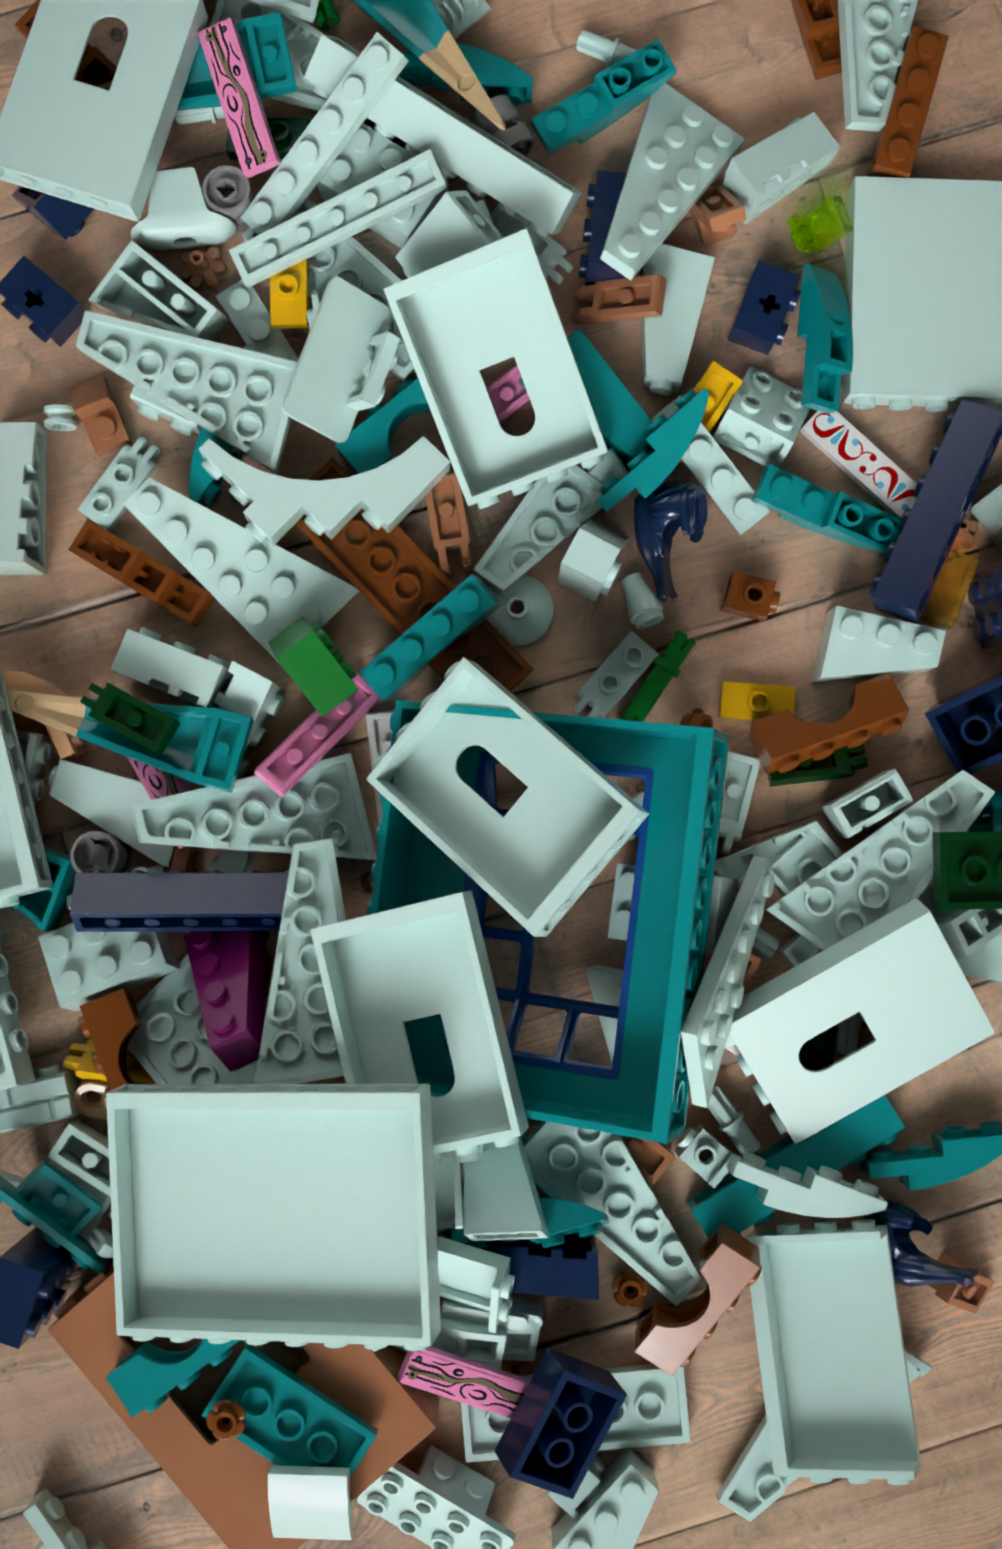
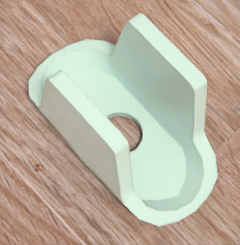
M188 167L156 171L150 188L148 215L131 229L130 235L131 239L139 246L152 251L192 249L222 244L235 234L237 227L227 217L210 211L204 199L203 189L195 168Z

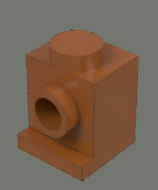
M734 570L728 577L720 611L763 622L769 613L775 614L779 604L780 592L774 591L776 581L743 574L741 571ZM750 589L757 590L760 593L759 601H752L748 597Z

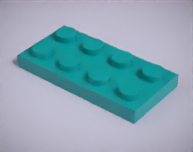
M248 1344L242 1350L201 1415L207 1419L208 1412L214 1409L213 1406L216 1402L224 1399H234L243 1406L246 1413L244 1431L238 1437H235L236 1439L275 1465L350 1468V1477L378 1433L377 1428ZM224 1417L223 1422L227 1424L230 1422V1419Z

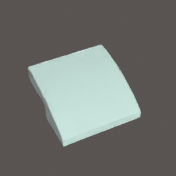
M271 1465L268 1471V1501L274 1538L352 1540L353 1498H350V1468Z

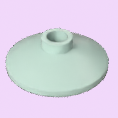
M524 575L504 593H501L491 585L489 586V589L503 605L486 619L512 646L531 644L546 633L553 618V602L549 591L539 580L529 575ZM521 602L524 605V611L521 614H514L510 609L512 603Z

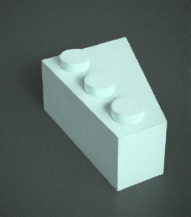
M132 240L88 299V301L105 311L135 322L210 341L216 339L230 320Z
M141 627L139 633L127 629L110 670L198 706L217 708L218 704L214 703L218 692L225 693L234 674L228 672L229 662L210 654L207 659L194 655L195 648L175 641L173 646L160 641L162 635Z

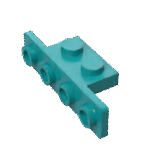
M45 1159L32 1170L17 1188L0 1176V1203L3 1201L13 1209L12 1213L21 1223L26 1226L34 1224L42 1230V1236L49 1244L56 1248L62 1245L71 1252V1258L83 1269L91 1267L98 1273L102 1272L105 1268L104 1259L96 1254L95 1249L88 1241L78 1235L102 1209L100 1201Z

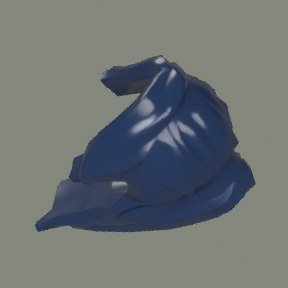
M682 481L665 482L658 486L652 492V495H649L646 499L641 495L634 498L636 544L653 575L657 599L662 602H666L668 597L672 599L678 597L673 587L670 571V550L673 536L680 526L683 535L689 534L690 541L694 543L701 541L704 534L703 529L707 521L708 512L705 490L692 481L688 483Z
M886 1200L888 1204L885 1210L863 1217V1219L875 1220V1225H887L895 1283L909 1287L941 1283L959 1284L967 1287L974 1283L975 1279L973 1277L978 1275V1269H966L944 1264L917 1249L910 1238V1232L916 1230L929 1235L932 1231V1224L913 1209L903 1204Z

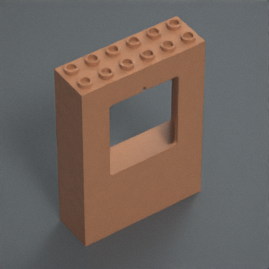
M110 1261L102 1272L94 1275L90 1282L76 1290L53 1313L58 1319L48 1328L49 1333L229 1549H298L308 1539L273 1537L268 1501V1471L271 1465H275L274 1463L233 1436L229 1440L217 1439L216 1441H210L170 1392L166 1393L168 1399L151 1413H147L144 1409L132 1418L105 1378L118 1362L135 1351L123 1336H117L114 1262ZM309 1342L301 1347L309 1355L310 1360L294 1374L378 1429L375 1440L350 1477V1498L354 1500L436 1429L440 1399L436 1394L399 1383L397 1375L405 1357L397 1348L391 1345L373 1352L370 1349L364 1348V1344H348L341 1348H327L324 1346V1343Z

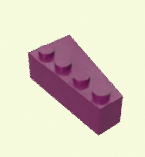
M192 931L185 934L184 939L209 1046L227 1069L232 1072L258 1059L266 1013L264 1010V997L268 996L265 966H268L269 953L266 950V940L269 939V931Z

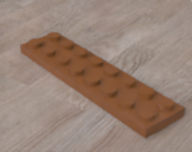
M332 457L308 480L319 481L347 478L351 475ZM361 509L331 540L325 533L321 536L314 533L304 522V519L307 517L304 514L296 523L297 527L356 587L400 636L456 588L398 525L390 533L386 532L382 527L376 530L364 519L362 514L365 511ZM487 619L475 629L456 640L429 664L433 671L445 681L444 676L447 670L454 663L461 661L465 657L481 666L509 692L534 670Z

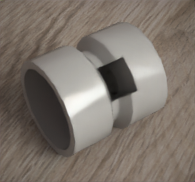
M499 95L490 99L505 123L506 130H501L478 109L472 114L470 122L522 155L527 156L535 146L533 135L523 121H519L520 114L509 96Z
M230 165L216 167L204 179L202 186L204 199L211 212L227 217L236 225L237 231L235 233L243 232L249 229V226L240 217L255 198L250 182L237 167Z
M89 831L80 835L74 841L70 850V861L77 873H88L92 870L123 873L130 864L132 850L130 845L107 831Z

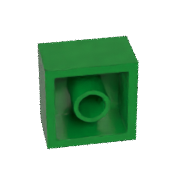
M302 616L268 642L278 662L322 717L359 690L352 680L357 676L356 672L339 650H336L334 653L330 651L335 645L317 621L310 625L305 617Z

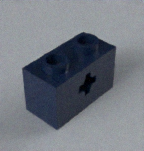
M24 255L1 280L0 295L5 299L1 305L17 320L22 315L31 322L28 328L44 343L51 339L61 347L82 324L85 310L80 303ZM39 302L43 304L41 307L37 306Z
M758 260L728 341L766 355L769 354L774 344L780 346L789 325L783 323L786 311H794L801 293L800 290L795 289L800 275ZM764 305L770 307L769 314L763 312Z

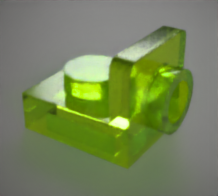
M831 196L806 216L793 215L787 220L793 244L799 252L822 253L854 230L841 196Z

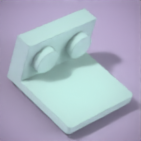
M749 367L743 383L737 390L713 438L720 444L763 466L771 464L779 468L792 447L810 408L801 406V390L773 378L766 372Z

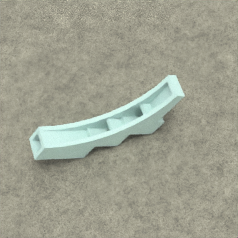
M423 436L404 453L376 469L347 478L316 481L286 478L258 470L232 457L211 439H208L199 448L204 459L201 463L202 467L216 480L222 476L232 486L228 491L243 506L248 502L250 503L243 511L246 520L249 522L245 526L246 529L261 543L266 538L273 546L304 514L307 516L304 522L318 536L325 533L331 540L361 509L365 511L362 516L373 528L379 530L382 527L386 532L390 533L449 472L451 463Z

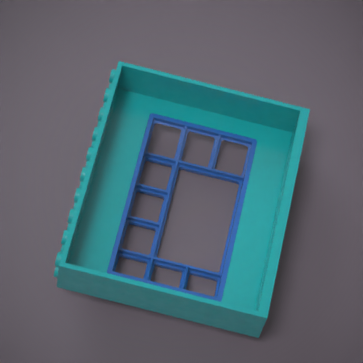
M396 700L395 709L390 716L392 738L391 746L387 752L397 741L396 735L405 724L412 722L421 711L420 705L422 702ZM450 705L445 711L449 713L522 719L513 710ZM532 712L605 775L641 778L644 780L642 807L650 814L632 834L639 836L619 1006L531 993L529 986L535 937L524 927L520 931L486 926L484 919L488 893L382 794L380 796L381 805L383 806L382 819L376 830V842L378 844L377 860L373 863L371 869V879L374 882L372 898L367 905L366 915L472 890L483 937L515 941L521 944L516 989L495 987L498 1000L510 1001L514 1004L506 1034L526 1117L667 1144L684 1133L686 1126L690 1086L681 1030L703 976L730 737L715 728ZM481 746L466 748L457 760V771L460 778L504 817L509 810L500 809L497 805L495 764L501 763ZM393 776V778L390 780V782H391L392 784H393V782H394V776ZM528 1004L561 1009L567 1012L557 1053L553 1057L514 1050ZM581 1013L618 1019L614 1056L610 1066L569 1060ZM437 1014L404 1022L418 1083L430 1084L431 1096L439 1097L446 1095L453 1088L455 1074L441 1015Z

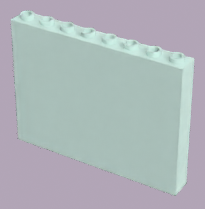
M855 176L847 191L844 288L852 326L853 364L852 372L842 375V404H853V408L860 410L871 409L875 405H889V409L894 411L911 409L912 406L925 407V410L929 412H941L947 410L948 407L958 408L963 399L1002 410V181Z
M124 1084L106 1093L117 1336H132L134 1341H148L156 1337H167L174 1343L188 1342L194 1338L208 1339V1342L211 1344H223L231 1340H246L248 1345L254 1346L263 1345L270 1341L285 1342V1345L290 1347L304 1346L309 1342L324 1343V1346L327 1348H341L348 1344H364V1348L370 1350H378L388 1345L404 1346V1349L408 1351H421L432 1346L441 1332L430 1084Z

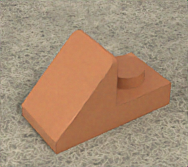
M718 181L712 183L689 210L701 242L705 246L734 236L737 232L736 223L746 220L744 205Z
M104 375L70 388L73 410L82 419L95 453L98 456L133 443Z
M943 1252L938 1259L939 1262L951 1266L974 1269L946 1252ZM978 1271V1275L973 1277L975 1279L974 1283L967 1287L950 1283L932 1284L929 1286L936 1290L934 1295L947 1304L976 1314L995 1281Z

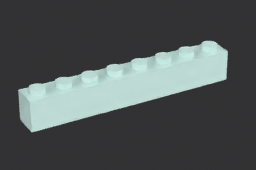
M322 34L304 78L315 85L313 88L315 93L328 99L361 52L335 36ZM397 76L367 117L376 123L374 129L381 135L392 140L396 136L406 142L405 149L411 154L417 156L430 149L441 173L451 178H455L456 175L460 176L468 182L466 188L483 198L487 194L499 201L497 207L501 211L512 217H516L517 214L523 216L530 221L527 226L544 237H547L548 233L551 235L561 233L582 194L575 187Z

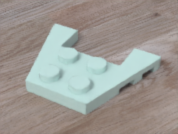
M810 821L716 860L714 874L720 877L738 879L737 888L742 885L753 856L768 858L769 874L774 875L775 878L774 887L784 897L842 856L843 853L817 821ZM797 933L778 951L788 964L794 968L815 956L820 948Z

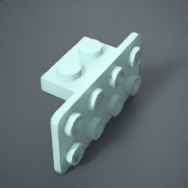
M341 277L331 278L325 289L282 402V412L337 443L347 441L358 411L375 407L382 400L385 393V386L383 384L387 373L394 367L398 358L396 349L401 338L388 331L394 317L391 308Z
M432 1445L425 1452L417 1474L396 1463L357 1498L358 1503L371 1514L384 1518L397 1526L403 1533L414 1536L432 1549H510L515 1540V1533L485 1515L495 1483Z

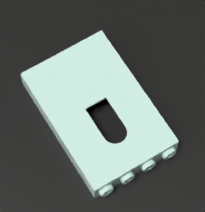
M41 0L0 116V180L139 222L200 43L197 32L204 30L208 20L203 0ZM105 17L118 18L128 28V37L110 90L75 80L92 28L97 21Z
M527 228L383 288L468 506L477 503L479 509H483L500 502L498 495L509 490L512 491L513 496L533 489L532 482L545 476L549 483L569 475L568 467L581 463L582 468L585 469L604 461L602 454L607 453L608 448ZM512 357L515 358L535 412V423L532 429L522 436L510 435L502 429L480 370Z
M463 657L461 661L454 663L447 670L444 676L445 681L437 691L430 693L420 705L421 711L413 721L405 724L396 735L397 741L389 751L381 754L372 765L373 771L366 780L534 937H547L650 813L550 726L540 720L527 706L481 666ZM450 705L513 710L522 719L449 713L445 711ZM471 746L483 747L528 787L504 817L460 778L457 771V760L466 748ZM393 776H394V782H393V784H392V783L390 782V780H391V779L393 778Z
M472 890L310 929L346 1084H419L404 1022L440 1014L454 1069L455 1082L451 1091L446 1095L439 1097L431 1096L434 1161L442 1158V1152L456 1150L457 1156H462L479 1151L480 1144L494 1142L495 1147L499 1148L518 1143L519 1136L529 1126Z
M915 898L744 995L740 1008L735 1009L731 1031L726 1044L729 1048L736 1044L741 1054L735 1058L746 1077L754 1074L758 1083L753 1085V1088L763 1106L769 1103L773 1106L775 1112L771 1113L770 1117L781 1135L788 1132L793 1142L797 1144L993 1035L995 1032L934 917ZM860 1011L875 1038L874 1041L821 1070H809L801 1065L799 1052L805 1042Z

